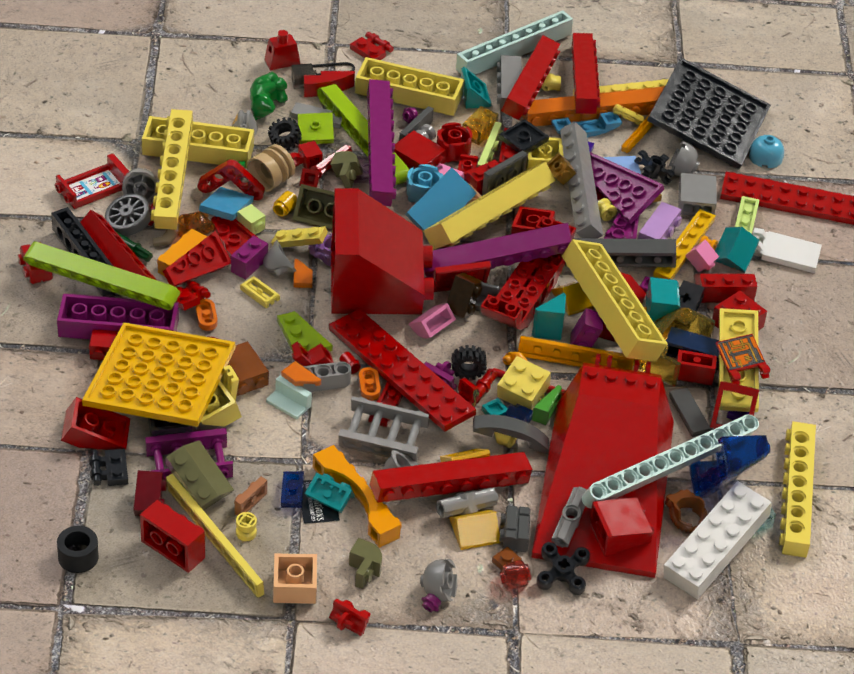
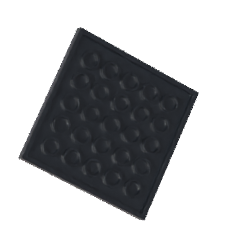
M680 58L647 121L740 169L771 105L695 64Z

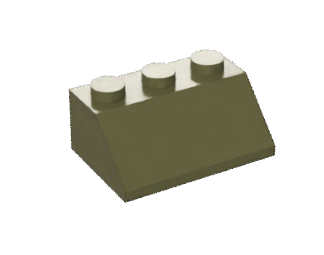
M301 184L293 220L332 229L334 192Z
M200 440L184 445L166 456L165 464L203 511L234 491Z

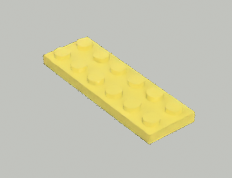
M720 308L719 341L753 334L758 345V311ZM719 353L720 386V381L730 383L731 381ZM758 367L739 372L741 375L740 385L759 389ZM723 390L719 410L749 412L753 396ZM759 394L755 407V412L757 413L759 410Z

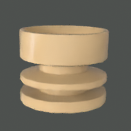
M274 144L263 150L262 153L252 157L247 163V170L268 192L295 174V164L285 148Z

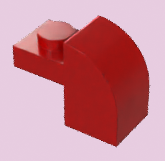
M298 341L291 345L294 361L302 366L334 363L331 353L321 343L309 351Z

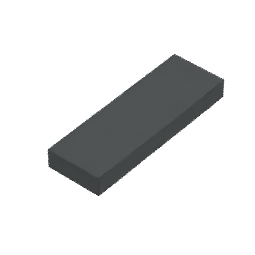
M428 106L400 132L399 141L413 130H419L424 124L430 125L433 122L434 108Z
M687 387L669 391V397L692 437L705 434L711 430Z

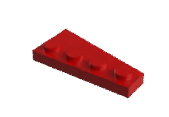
M215 230L162 272L168 283L175 287L231 265V259Z

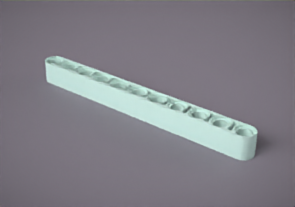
M753 415L742 416L597 481L582 495V502L586 507L592 508L594 501L612 500L749 438L758 428L759 422Z

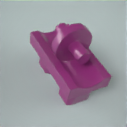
M427 361L424 363L455 390L457 385L454 384V371L451 370L450 362L445 361L443 364L438 362L436 366Z

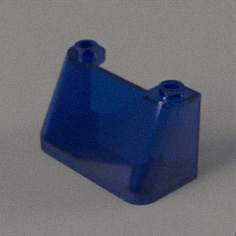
M725 436L718 439V444L722 446L720 452L715 453L717 461L699 460L689 465L695 496L702 499L711 496L765 459L770 453V444L767 441V436Z

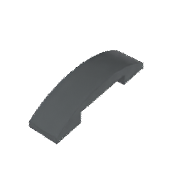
M477 415L473 418V432L492 437L494 432L528 441L529 449L546 454L549 452V438L541 430L527 422L502 415Z

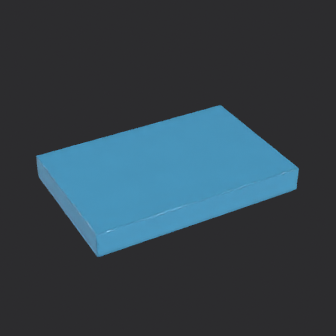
M220 187L200 204L199 211L233 221L237 217V211L253 203L254 196Z

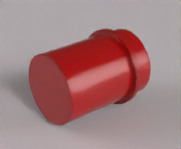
M344 352L340 356V362L350 364L351 374H355L360 370V362L350 352Z

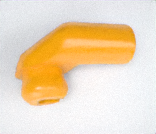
M508 352L502 359L505 365H510L516 356L526 361L528 360L521 352Z

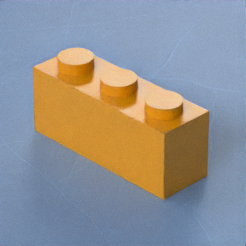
M194 229L183 234L181 239L172 244L157 259L158 273L165 276L162 272L207 236Z

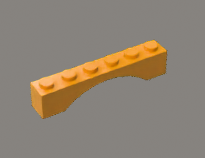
M332 445L313 454L312 468L316 473L321 475L324 473L334 478L335 482L339 484L344 482L352 487L355 497L360 501L367 514L368 535L379 548L400 538L402 528L400 520L392 515L386 504L382 502L377 503L366 480L359 476L355 467L349 464L341 451H338Z

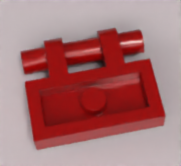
M369 31L365 34V37L368 38L367 40L360 37L350 43V49L363 58L368 57L382 60L386 57L385 51L391 53L394 50L390 42L380 39L377 34Z
M188 281L186 288L176 287L180 291V295L175 303H179V308L185 311L201 304L200 300L210 298L211 293L206 287L200 286L197 282Z

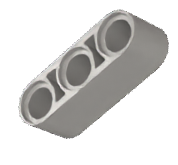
M346 362L303 366L321 379L320 386H315V384H304V386H301L310 392L345 388L351 383V366Z

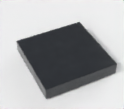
M524 119L500 133L499 139L518 153L523 150L528 154L548 142L549 136Z

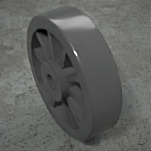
M127 194L118 197L108 206L105 212V219L118 233L130 236L142 231L149 224L152 210L148 201L143 196Z

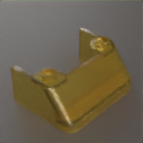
M680 308L659 318L654 324L666 341L671 327L712 338L715 321L689 308ZM666 346L657 361H650V373L659 374L664 382L676 386L681 363L666 356L668 346ZM637 359L640 362L639 369L645 372L647 361Z

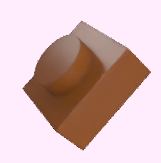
M509 547L504 548L492 557V563L506 575L522 562V558Z

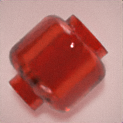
M522 560L505 563L503 571L500 572L502 584H507V587L511 590L526 587L529 584V580H532L529 565L525 564Z

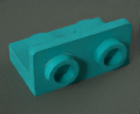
M316 473L305 492L307 497L339 513H342L349 499H353L355 496L350 485L344 482L339 484L334 481L333 477L325 473L323 475Z

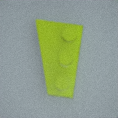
M293 311L277 315V322L291 350V345L298 341L307 351L320 343L328 351H333V345L297 312Z

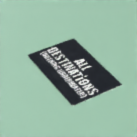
M312 480L297 481L304 524L340 520L337 511L305 495Z

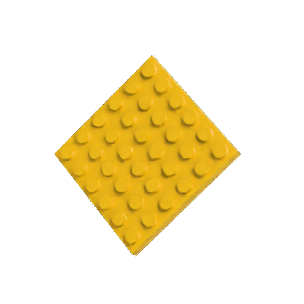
M123 323L86 391L82 404L83 406L198 427L223 376V367L228 365L236 344L233 341Z

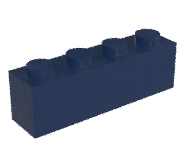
M671 327L666 339L668 345L664 349L663 355L677 359L679 350L717 356L715 370L719 371V351L716 347V342H719V340Z

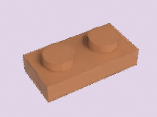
M261 476L255 482H252L247 490L235 498V514L237 516L240 513L248 512L267 494V480Z

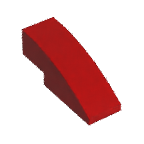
M321 71V75H304V97H318L319 88L336 84L341 91L354 87L355 71Z

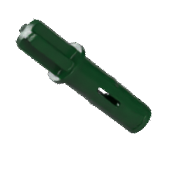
M117 232L137 257L146 262L151 260L153 254L142 248L140 243H135Z

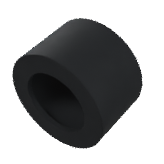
M72 526L59 534L57 538V551L60 566L68 572L83 573L91 570L97 564L99 559L98 538L93 530L85 526ZM77 544L88 546L81 551L68 549V547Z

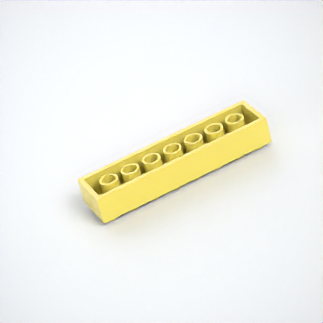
M544 162L525 170L423 230L429 244L433 246V250L454 246L462 238L465 239L471 236L474 231L486 227V224L489 222L492 223L498 220L499 216L511 212L514 207H519L526 203V200L538 196L539 192L551 188L550 184L556 180L547 163Z
M572 239L562 258L582 287L583 292L586 293L590 303L598 312L599 317L602 318L606 328L614 337L615 342L623 351L624 356L629 359L657 361L668 344L603 245Z

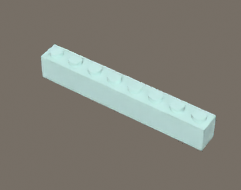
M562 10L457 53L456 70L461 74V68L466 67L476 75L497 66V62L501 61V55L521 56L533 51L542 35L554 41L565 38L572 33L573 18Z

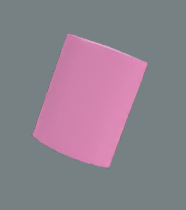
M448 303L433 306L410 322L409 326L418 336L427 339L451 324L456 318Z

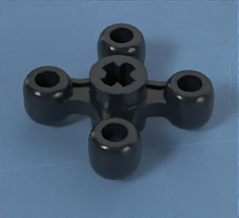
M545 543L541 549V556L544 560L550 561L553 567L550 571H542L538 574L536 580L538 587L542 590H548L556 580L566 581L572 594L581 595L585 591L586 582L584 578L575 574L574 569L577 566H585L589 562V550L579 547L571 557L566 555L560 556L558 548L554 543Z

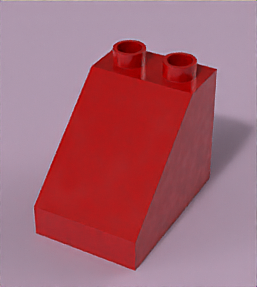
M335 188L331 237V314H350L356 310H362L365 314L422 315L424 300L434 299V278L424 277V268H432L433 246L423 245V231L358 188Z

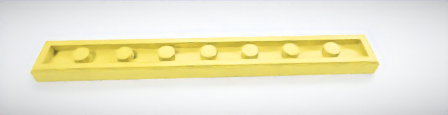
M173 474L167 476V489L195 524L203 528L205 536L254 595L258 598L264 595V585L260 577Z

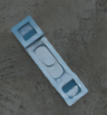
M613 112L600 113L599 119L576 122L586 131L587 137L607 133L622 125L619 116ZM569 118L552 120L555 130L560 135V129L571 123Z

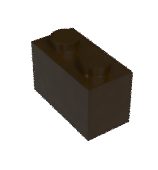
M465 273L455 275L447 300L454 315L465 319L474 314L477 307L475 304L476 300L482 292L481 280Z

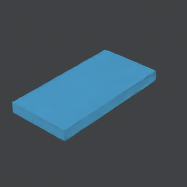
M450 168L405 215L423 231L464 207L477 192L453 168Z

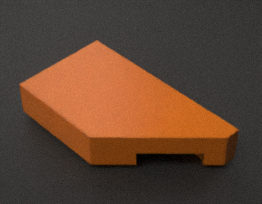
M295 259L294 267L297 271L294 272L293 287L312 288L313 270L300 260Z
M296 361L281 371V376L295 386H304V384L321 385L320 378Z

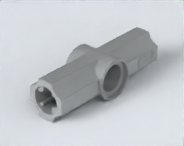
M580 486L573 488L551 538V541L556 546L562 548L569 546L585 509V505L582 502V495L586 491L585 488ZM571 515V516H574L575 518L571 519V518H568L567 516Z
M494 488L459 493L455 497L438 500L436 510L440 518L478 512V509L497 505L499 500L498 494Z

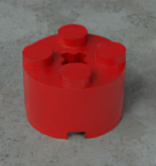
M451 122L442 125V128L437 131V144L446 149V163L460 161L461 154L470 155L473 134L469 127L466 126L464 128L461 126V123Z

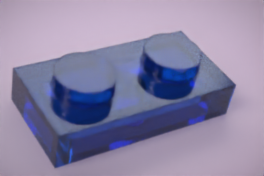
M304 471L283 472L281 508H302Z

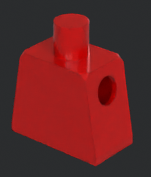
M279 30L277 37H272L268 40L264 61L270 71L300 65L297 43L286 30Z

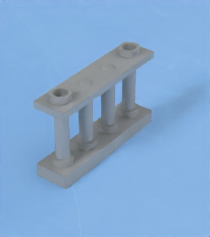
M352 396L351 410L355 411L349 430L340 429L338 435L339 446L387 458L391 456L392 450H396L399 453L408 455L417 462L418 447L414 445L420 427L428 428L429 414L370 401L363 397L357 398ZM363 413L374 415L368 434L356 432ZM382 418L393 420L387 439L376 437ZM401 422L412 425L406 444L395 442Z

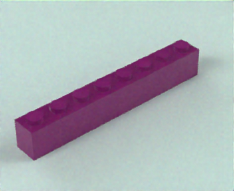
M568 223L434 250L432 268H424V273L427 278H433L435 267L490 261L491 269H494L498 266H510L517 262H529L532 259L548 258L551 255L563 254L572 241L571 231Z

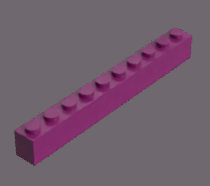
M369 79L367 90L369 196L384 206L391 207L392 199H396V189H394L396 177H393L396 171V166L394 165L395 154H392L395 150V143H392L394 142L393 88H390V81Z

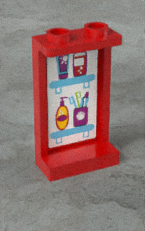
M112 153L107 155V164L66 180L60 175H56L55 189L58 193L62 194L67 204H70L73 209H77L122 191L123 179L130 171Z

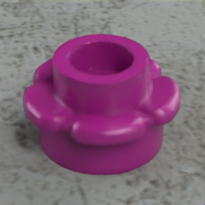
M410 107L405 108L402 114L403 120L408 124L418 116L417 110Z
M427 594L421 599L425 610L431 613L439 611V606L442 603L435 595Z

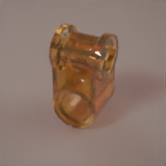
M198 211L182 214L178 217L177 233L179 237H182L183 234L194 229L206 235L213 231L214 224L208 219L207 213Z

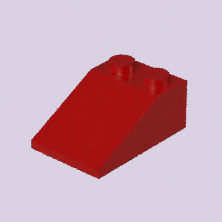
M76 397L66 410L61 441L78 448L126 450L131 418L113 411L83 406L82 399Z

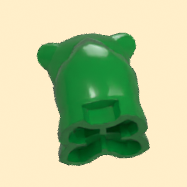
M269 72L256 78L251 85V110L255 120L266 117L274 112L276 107L273 101L277 100L283 103L288 100L285 92L287 83L274 72Z

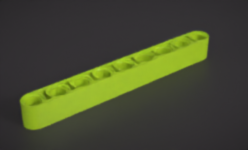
M336 84L319 88L318 98L326 109L332 110V113H335V117L339 118L342 116L341 126L368 157L367 119ZM394 152L392 154H395L394 165L396 166V171L393 177H396V185L407 182L409 168Z
M35 241L32 242L23 257L24 261L31 266L165 310H171L180 295V291L170 284Z

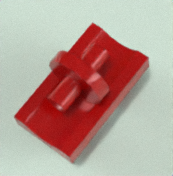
M335 599L329 618L337 622L339 630L347 628L362 636L371 614L366 610L359 611L355 609L353 603L348 600L341 601Z

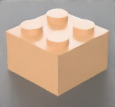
M274 553L273 603L316 604L317 554Z

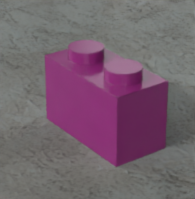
M253 235L231 255V272L246 280L263 265L264 257L268 253V243Z
M587 308L584 310L571 331L570 344L592 348L603 331V320L599 317L598 312Z

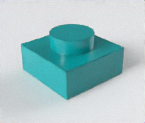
M499 398L482 405L481 411L485 415L509 416V409Z

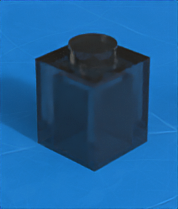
M312 63L291 65V80L294 89L304 87V75H317V71L313 70Z

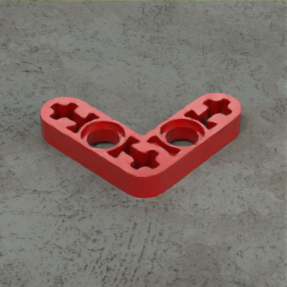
M227 160L202 175L197 185L199 191L210 193L231 180L245 194L254 196L253 200L258 201L263 198L265 187L236 160ZM215 174H219V175H221L223 178H222V179H218V178H216L214 175H215ZM240 178H246L249 182H242Z

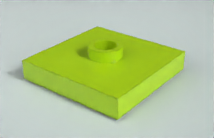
M333 113L298 114V125L302 134L299 144L315 141L317 144L334 143Z

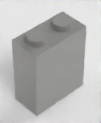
M681 173L678 190V208L681 209V214L695 216L698 210L701 209L715 215L717 205L716 176Z

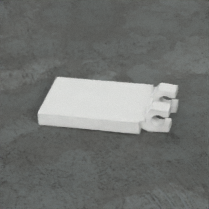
M754 228L753 235L760 240L754 253L755 256H762L761 260L815 273L821 244Z

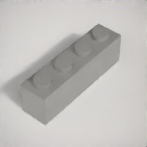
M501 55V61L497 62V93H500L497 94V104H500V111L522 72L521 56Z

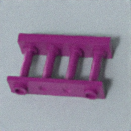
M226 428L145 437L146 456H154L156 470L151 471L163 472L164 479H166L172 473L169 468L164 469L162 455L171 454L184 445L200 440L206 450H215L216 465L225 478L233 477V461L225 462L223 448L227 447Z

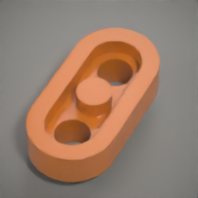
M210 299L200 300L201 304L195 306L198 325L202 330L211 331L218 325L215 304Z
M365 367L359 372V386L361 396L370 401L379 398L381 387L378 371L371 367Z

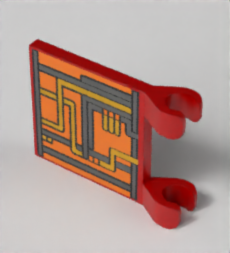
M753 334L716 342V347L729 373L731 383L740 385L741 375L739 372L757 367L762 379L770 377V367L766 364Z

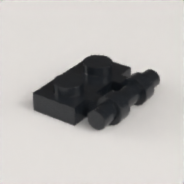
M125 449L105 450L104 457L99 456L97 450L90 452L89 464L92 467L90 477L95 486L101 485L102 480H107L108 486L129 484ZM106 466V470L100 469V467Z

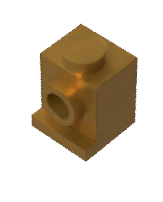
M560 153L556 154L547 163L554 177L563 185L577 174L569 161Z

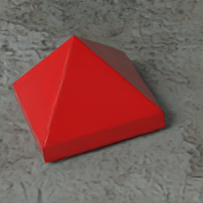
M302 168L299 186L303 184L317 188L320 171Z

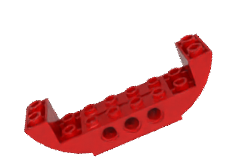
M542 216L535 229L563 223ZM569 225L571 237L574 239L576 228ZM563 254L551 255L548 258L532 259L529 262H520L498 295L495 297L488 294L480 306L482 315L519 330L528 328L534 318L535 308L545 302L551 290L557 284L565 265V261L562 258Z

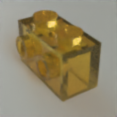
M480 106L463 123L462 127H469L473 134L472 142L480 145L484 140L488 139L495 121L498 122L499 114Z

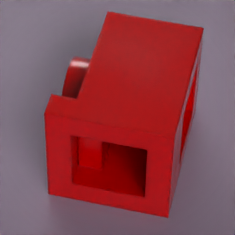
M460 155L458 170L464 172L465 181L467 171L477 167L478 156Z

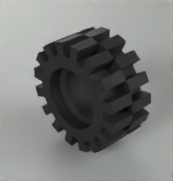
M284 117L282 121L277 119V123L273 122L272 126H269L268 136L272 145L277 144L290 150L291 146L295 148V144L298 145L300 143L299 140L302 139L299 125L294 119L288 118L286 120ZM284 132H290V133H289L288 135H286V136H283V137L280 136V135H281L282 133H284Z
M465 345V348L461 346L459 350L455 349L451 357V366L455 376H459V379L466 377L467 380L469 378L475 380L476 376L480 378L481 374L484 375L487 369L484 350L481 351L480 347L476 349L474 345H472V348H469V345ZM464 362H474V363H472V364H465Z

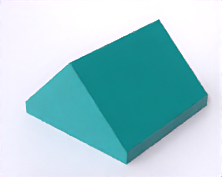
M462 67L461 79H464L462 97L465 108L491 107L492 104L486 84L466 67Z
M726 227L715 250L719 256L715 262L745 273L760 240L743 227Z
M650 277L646 293V308L653 322L680 308L679 282L677 280Z
M565 293L535 308L532 336L534 338L561 340L565 316Z

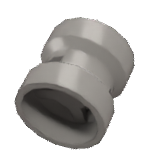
M424 124L419 130H416V132L430 140L436 137L434 128L429 124Z

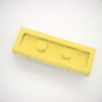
M325 226L280 230L275 234L271 244L273 246L276 240H278L282 248L322 244L328 231Z

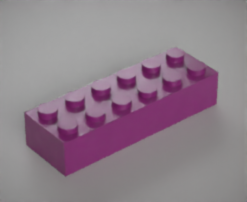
M63 294L57 318L58 337L90 340L93 329L119 331L123 323L177 332L179 303H175L171 310H165L135 299Z

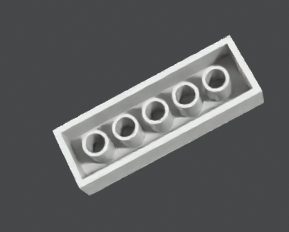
M737 481L664 564L663 578L698 600L770 516L772 502Z

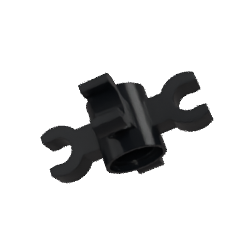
M641 150L638 152L642 159L637 157L634 161L639 165L645 166L643 168L644 172L641 175L652 179L660 177L664 184H669L672 181L667 175L673 177L675 175L674 171L664 168L666 166L665 162L669 160L667 155H653L650 158L646 151Z

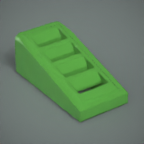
M557 385L534 406L533 421L543 425L549 422L561 398L562 386Z

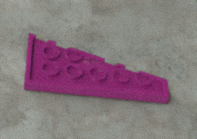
M590 152L595 188L605 198L609 199L611 205H614L617 211L632 224L664 190L663 184Z

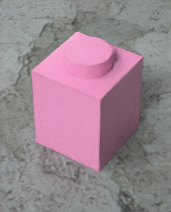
M706 239L693 247L685 255L698 272L704 269L710 270L715 265L714 261L719 257Z

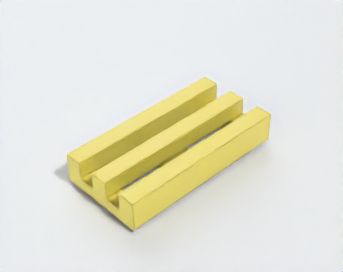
M255 276L240 285L241 291L266 309L269 307V304L273 305L275 300H280V295Z
M227 365L223 367L221 382L236 401L239 378L233 368Z

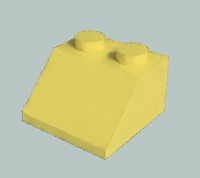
M221 381L201 420L203 425L225 427L242 417L236 401Z

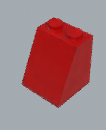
M637 497L600 500L592 503L589 523L604 556L651 542L654 527L651 521L648 522L645 507L639 503Z

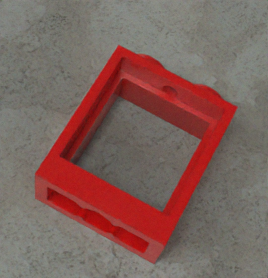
M720 381L710 427L716 429L723 425L716 423L723 390L753 396L749 415L754 416L759 389Z

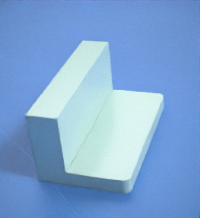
M280 375L276 378L275 391L267 397L266 402L294 419H298L311 407L312 393L301 386L293 385Z

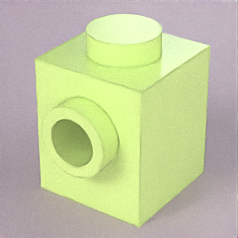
M252 204L237 211V220L254 235L265 229L266 215Z

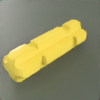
M616 104L613 108L614 114L621 115L622 118L637 125L644 121L642 115H636L635 112L625 107L623 108L619 104Z

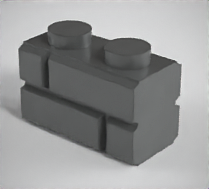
M508 505L505 513H501L500 526H504V529H500L499 541L503 542V549L509 547L512 551H528L531 512L529 507L518 508L517 506Z

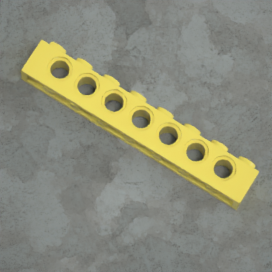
M171 109L170 116H167L166 127L168 129L164 131V140H166L162 144L164 156H160V166H162V169H158V180L160 181L156 182L155 191L158 194L153 199L155 210L151 211V221H154L155 228L177 230L193 128V111Z
M792 421L791 428L786 430L785 440L789 442L786 443L784 455H788V458L785 457L783 467L787 472H784L783 484H786V487H783L782 499H785V502H782L781 514L784 515V518L782 517L780 521V530H783V533H780L779 545H782V554L806 558L811 536L816 425Z

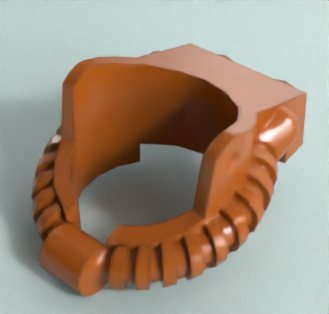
M688 489L666 496L665 505L667 508L669 507L670 519L681 531L691 533L697 528V526L693 527L691 523L681 520V508H692V512L700 517L698 525L708 515L704 500L701 497L695 496Z

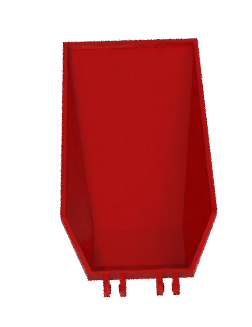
M596 353L595 364L583 363L558 401L531 558L544 560L541 556L542 546L547 542H552L551 538L574 487L580 486L587 490L597 481L671 449L674 420L662 376L650 373V361H647L645 365V372L638 371L640 362L635 359L633 370L611 367L612 355L607 357V366L599 365L601 354ZM668 475L616 498L637 497L639 503L644 505L648 522L651 521L654 527L651 542L604 556L589 523L591 508L585 506L579 526L576 528L569 546L563 548L557 546L559 555L571 557L577 548L584 547L590 552V560L585 567L655 578ZM571 515L567 516L568 518H571V519L575 518L574 516H571Z

